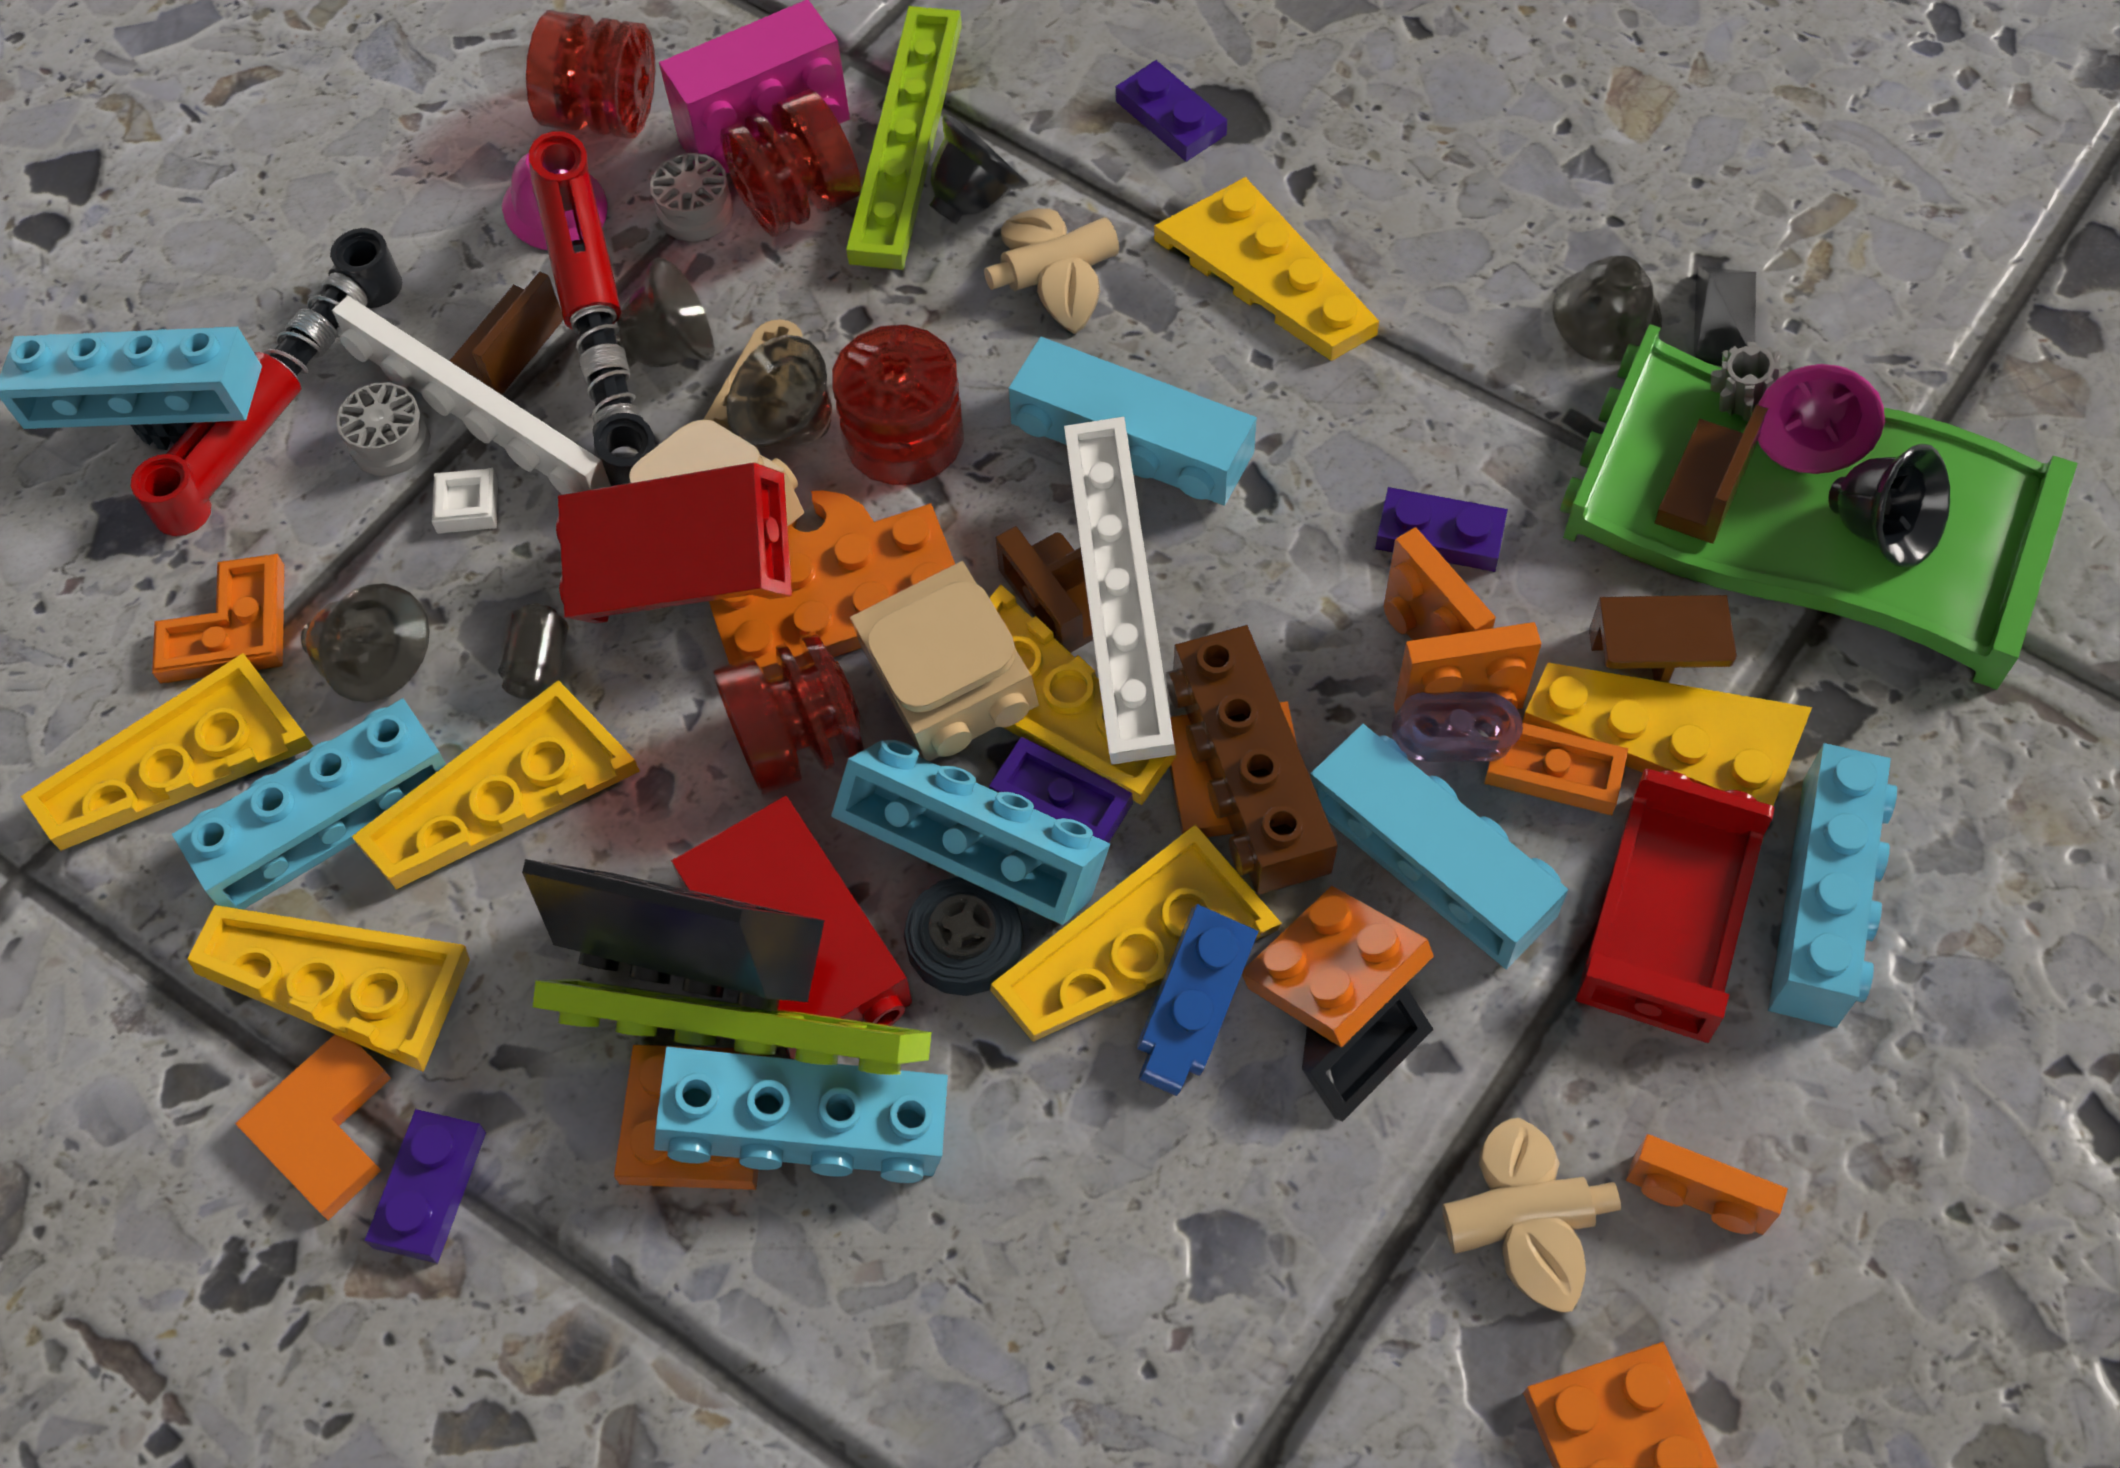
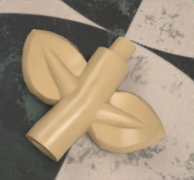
M1037 208L1012 216L1004 222L1001 228L1002 241L1011 250L1001 254V263L984 269V276L989 288L994 290L1009 284L1012 290L1017 291L1037 285V293L1049 314L1066 330L1073 334L1078 333L1089 321L1100 294L1099 278L1091 266L1119 253L1118 237L1112 223L1104 217L1067 233L1065 222L1057 211L1049 208Z
M1521 1118L1509 1119L1495 1127L1486 1138L1480 1150L1479 1166L1490 1190L1465 1199L1442 1204L1449 1244L1453 1254L1504 1240L1502 1252L1506 1274L1513 1284L1527 1297L1548 1309L1560 1313L1571 1312L1581 1296L1586 1273L1584 1250L1580 1238L1574 1230L1595 1227L1596 1215L1620 1211L1621 1201L1619 1192L1614 1182L1588 1186L1584 1177L1556 1180L1560 1163L1549 1138L1535 1126Z

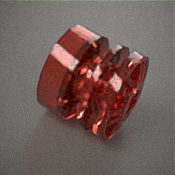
M547 10L539 18L535 26L527 54L526 89L533 118L541 126L582 130L587 125L594 134L605 135L612 133L615 137L636 138L643 130L649 116L655 88V48L650 31L644 23L622 21L620 23L618 19L602 18L596 24L590 15Z
M811 88L804 89L773 104L771 110L773 126L761 114L755 113L745 118V126L737 122L721 129L720 132L723 155L733 184L753 217L763 230L772 237H777L790 231L791 221L796 225L809 221L811 211L808 199L819 210L826 212L860 196L862 187L860 174L850 144L829 106Z
M909 325L880 326L862 333L841 350L832 368V386L837 413L840 417V430L844 449L853 466L870 479L890 485L918 484L940 475L956 460L964 442L957 364L947 344L928 330Z
M815 631L800 637L799 642L806 663L804 667H798L789 647L783 643L776 646V661L780 676L768 680L764 671L752 656L712 671L730 724L762 797L802 780L801 765L798 757V751L809 747L814 758L824 771L833 769L835 766L828 739L836 738L847 760L864 750L860 735V714L852 690L840 664L826 650L821 638Z

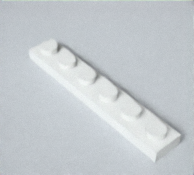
M347 296L332 309L343 332L339 339L352 356L361 362L370 359L381 367L385 375L394 384L405 388L411 386L420 392L425 401L439 414L447 416L449 413H452L461 419L467 429L480 441L488 444L493 440L505 448L511 459L524 470L531 472L534 468L549 478L552 485L562 495L611 486L601 459L350 296Z
M1125 417L1064 426L1111 765L1176 755Z

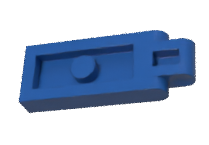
M1197 904L1192 907L1136 1046V1049L1147 1053L1139 1074L1140 1081L1177 1096L1184 1085L1188 1072L1197 1076L1202 1074L1259 931Z

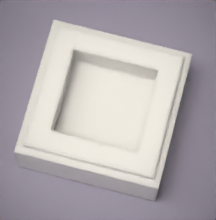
M494 469L434 473L432 524L437 534L497 528L498 478Z

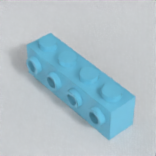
M239 327L14 336L0 373V399L23 429L246 421L262 365Z
M1041 336L1009 386L1011 424L1019 426L1024 432L1035 437H1047L1066 445L1064 426L1125 417L1133 474L1141 478H1153L1177 487L1195 499H1208L1225 506L1254 454L1257 417Z
M404 698L388 707L371 712L361 723L336 738L315 745L305 756L278 772L257 779L247 790L222 805L199 813L188 825L172 833V836L210 898L218 906L244 910L355 843L352 835L443 768L446 763Z
M1362 724L1310 773L1311 781L1328 822L1506 970L1558 917L1569 889L1561 883L1555 870L1540 859L1529 858L1514 846L1500 825L1488 817L1477 816L1458 800L1456 793L1449 784L1437 776L1426 775L1410 762L1402 747L1390 737L1384 735L1379 737L1366 725Z
M881 740L848 759L831 817L1061 925H1064L1091 901L1110 843L1092 836V830L1086 825L1072 819H1055L1035 810L1033 803L1027 798L1011 792L998 793L976 783V778L970 772L954 766L934 764L919 757V752L913 746L901 741Z
M1823 743L1803 779L1768 1007L1770 1012L1837 1028L1856 1001L1864 1003L1868 997L1873 980L1874 964L1864 961L1866 941L1872 942L1875 938L1882 913L1881 902L1872 900L1874 881L1880 882L1882 880L1890 852L1889 843L1880 841L1882 823H1889L1897 799V786L1888 784L1891 758Z
M666 1047L654 1150L668 1151L667 1156L669 1158L684 1163H704L709 1161L711 1155L739 1158V1163L742 1166L758 1170L778 1169L782 1166V1162L808 1164L812 1172L824 1176H847L852 1174L853 1169L881 1171V1177L891 1182H919L923 1179V1175H934L942 1158L948 1075L901 1070L900 1075H883L859 1071L858 1066L820 1065L799 1062L795 1059Z

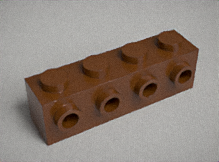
M1248 625L1175 644L1173 670L1166 672L1168 692L1176 709L1185 707L1191 725L1186 726V734L1192 756L1196 763L1206 761L1213 779L1207 782L1210 802L1217 818L1227 817L1234 836L1229 838V847L1239 875L1249 874L1256 894L1261 895L1332 874L1338 844Z

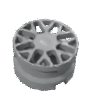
M680 154L662 162L653 172L650 180L651 195L655 202L659 224L668 235L683 241L695 242L706 240L721 233L730 223L734 212L731 194L728 188L725 169L717 160L705 154Z
M373 383L361 387L347 396L338 409L336 425L339 435L346 443L353 462L367 473L376 476H393L408 471L422 460L429 449L431 435L428 426L419 411L415 397L405 387L393 383Z

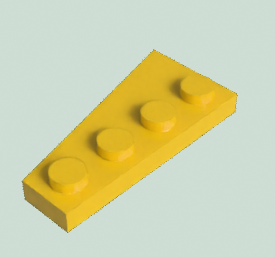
M1246 177L1154 225V241L1167 250H1170L1173 246L1190 257V265L1207 277L1211 273L1220 277L1233 286V295L1249 306L1256 303L1275 315L1274 323L1330 361L1378 334L1379 320Z
M1000 584L991 595L990 600L1011 633L1015 648L1032 676L1039 706L1029 710L1022 720L1003 728L1112 781L1131 792L1133 801L1143 805L1177 754L1111 765L1100 684L1095 670L1079 655L1074 657L1054 638L1052 630L1036 616L1032 618L1016 603L1015 596Z
M242 653L21 795V798L49 839L62 851L307 751L314 746L248 658Z
M1548 662L1525 711L1522 723L1628 748L1625 766L1642 773L1644 769H1652L1658 772L1675 771L1687 776L1692 782L1722 791H1742L1752 795L1759 802L1774 806L1812 707Z
M558 680L352 835V838L397 890L640 772L636 760Z
M1194 825L991 983L990 991L1031 1041L1034 1042L1160 985L1190 911L1197 904L1259 931L1256 940L1278 931L1282 923L1202 831Z
M214 905L187 960L194 973L424 1072L470 958L465 945Z

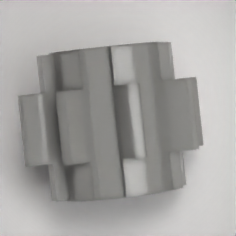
M1747 342L1745 347L1737 349L1734 346L1729 351H1723L1722 370L1711 371V391L1721 393L1719 410L1721 412L1726 411L1730 416L1734 413L1743 416L1745 421H1749L1755 406L1758 405L1766 389L1778 378L1788 373V371L1779 370L1780 352L1778 350L1774 351L1769 346L1766 349L1756 346L1757 342Z

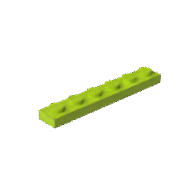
M908 6L846 248L849 265L904 270L962 28L960 10Z
M578 979L535 980L532 1008L558 1011V1023L564 1025L599 1027L600 1018L616 1020L615 1032L635 1036H657V1029L661 1027L675 1030V1042L704 1046L716 1045L717 1036L735 1039L734 1051L755 1055H775L777 1046L796 1049V1061L810 1064L837 1065L839 1055L859 1058V1071L883 1075H900L902 1064L928 1061L932 1032L780 1009L777 1012L738 1005L733 1002Z

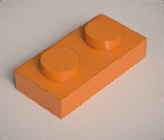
M1501 717L1484 784L1612 816L1617 805L1628 748Z
M1650 1134L1645 1136L1636 1151L1626 1178L1627 1182L1642 1187V1193L1657 1203L1672 1207H1680L1683 1204L1711 1214V1219L1715 1224L1739 1234H1752L1756 1232L1763 1235L1781 1214L1788 1190L1784 1186Z

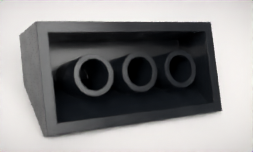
M525 859L522 873L553 945L579 951L578 964L603 970L618 971L619 963L623 962L631 964L629 977L654 983L670 984L671 975L684 978L683 991L723 998L724 989L727 988L739 991L736 1004L766 1011L777 1012L780 1000L808 1002L825 920L613 872Z

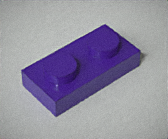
M1157 60L1115 86L1116 102L1185 162L1227 135V119Z
M1388 487L1375 549L1393 553L1395 539L1417 527L1448 563L1495 572L1508 509Z
M1023 737L1019 739L989 785V789L998 793L1011 792L1027 798L1033 803L1035 810L1055 819L1065 818L1078 821L1092 830V836L1108 843L1133 805L1131 792Z
M415 1109L364 1240L373 1249L438 1264L486 1135V1131L480 1123Z

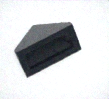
M1698 266L1695 291L1694 357L1714 366H1722L1723 351H1729L1734 346L1739 349L1747 346V342H1755L1756 272Z
M1405 985L1342 1047L1307 1026L1302 1070L1333 1117L1343 1122L1434 1029Z

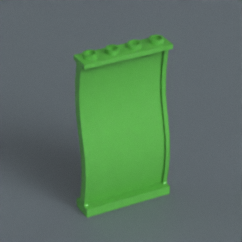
M1649 324L1640 347L1629 343L1617 374L1618 378L1625 380L1621 390L1610 387L1598 421L1607 425L1603 434L1591 432L1580 459L1579 466L1588 468L1583 480L1575 477L1571 478L1561 503L1560 511L1570 514L1563 538L1575 542L1577 535L1581 534L1625 556L1677 576L1724 590L1833 613L1884 629L1925 645L1974 669L1973 682L1996 690L1999 688L2019 658L2078 463L2054 455L2048 463H2041L1997 441L1954 425L1884 407L1885 425L1874 449L1862 460L1834 472L1811 474L1784 468L1770 459L1757 441L1752 458L1716 540L1712 544L1655 524L1657 512L1699 419L1744 433L1748 421L1743 420V416L1734 413L1730 416L1726 411L1721 412L1719 410L1721 393L1711 391V371L1722 370V368L1706 363L1661 341L1658 336L1660 327ZM1927 444L1933 446L1939 452L1948 472L1950 483L1949 517L1938 546L1927 559L1911 567L1895 566L1885 558L1878 547L1860 539L1844 525L1840 514L1834 513L1829 506V491L1836 479L1846 477L1855 466L1868 459L1898 457L1912 446Z

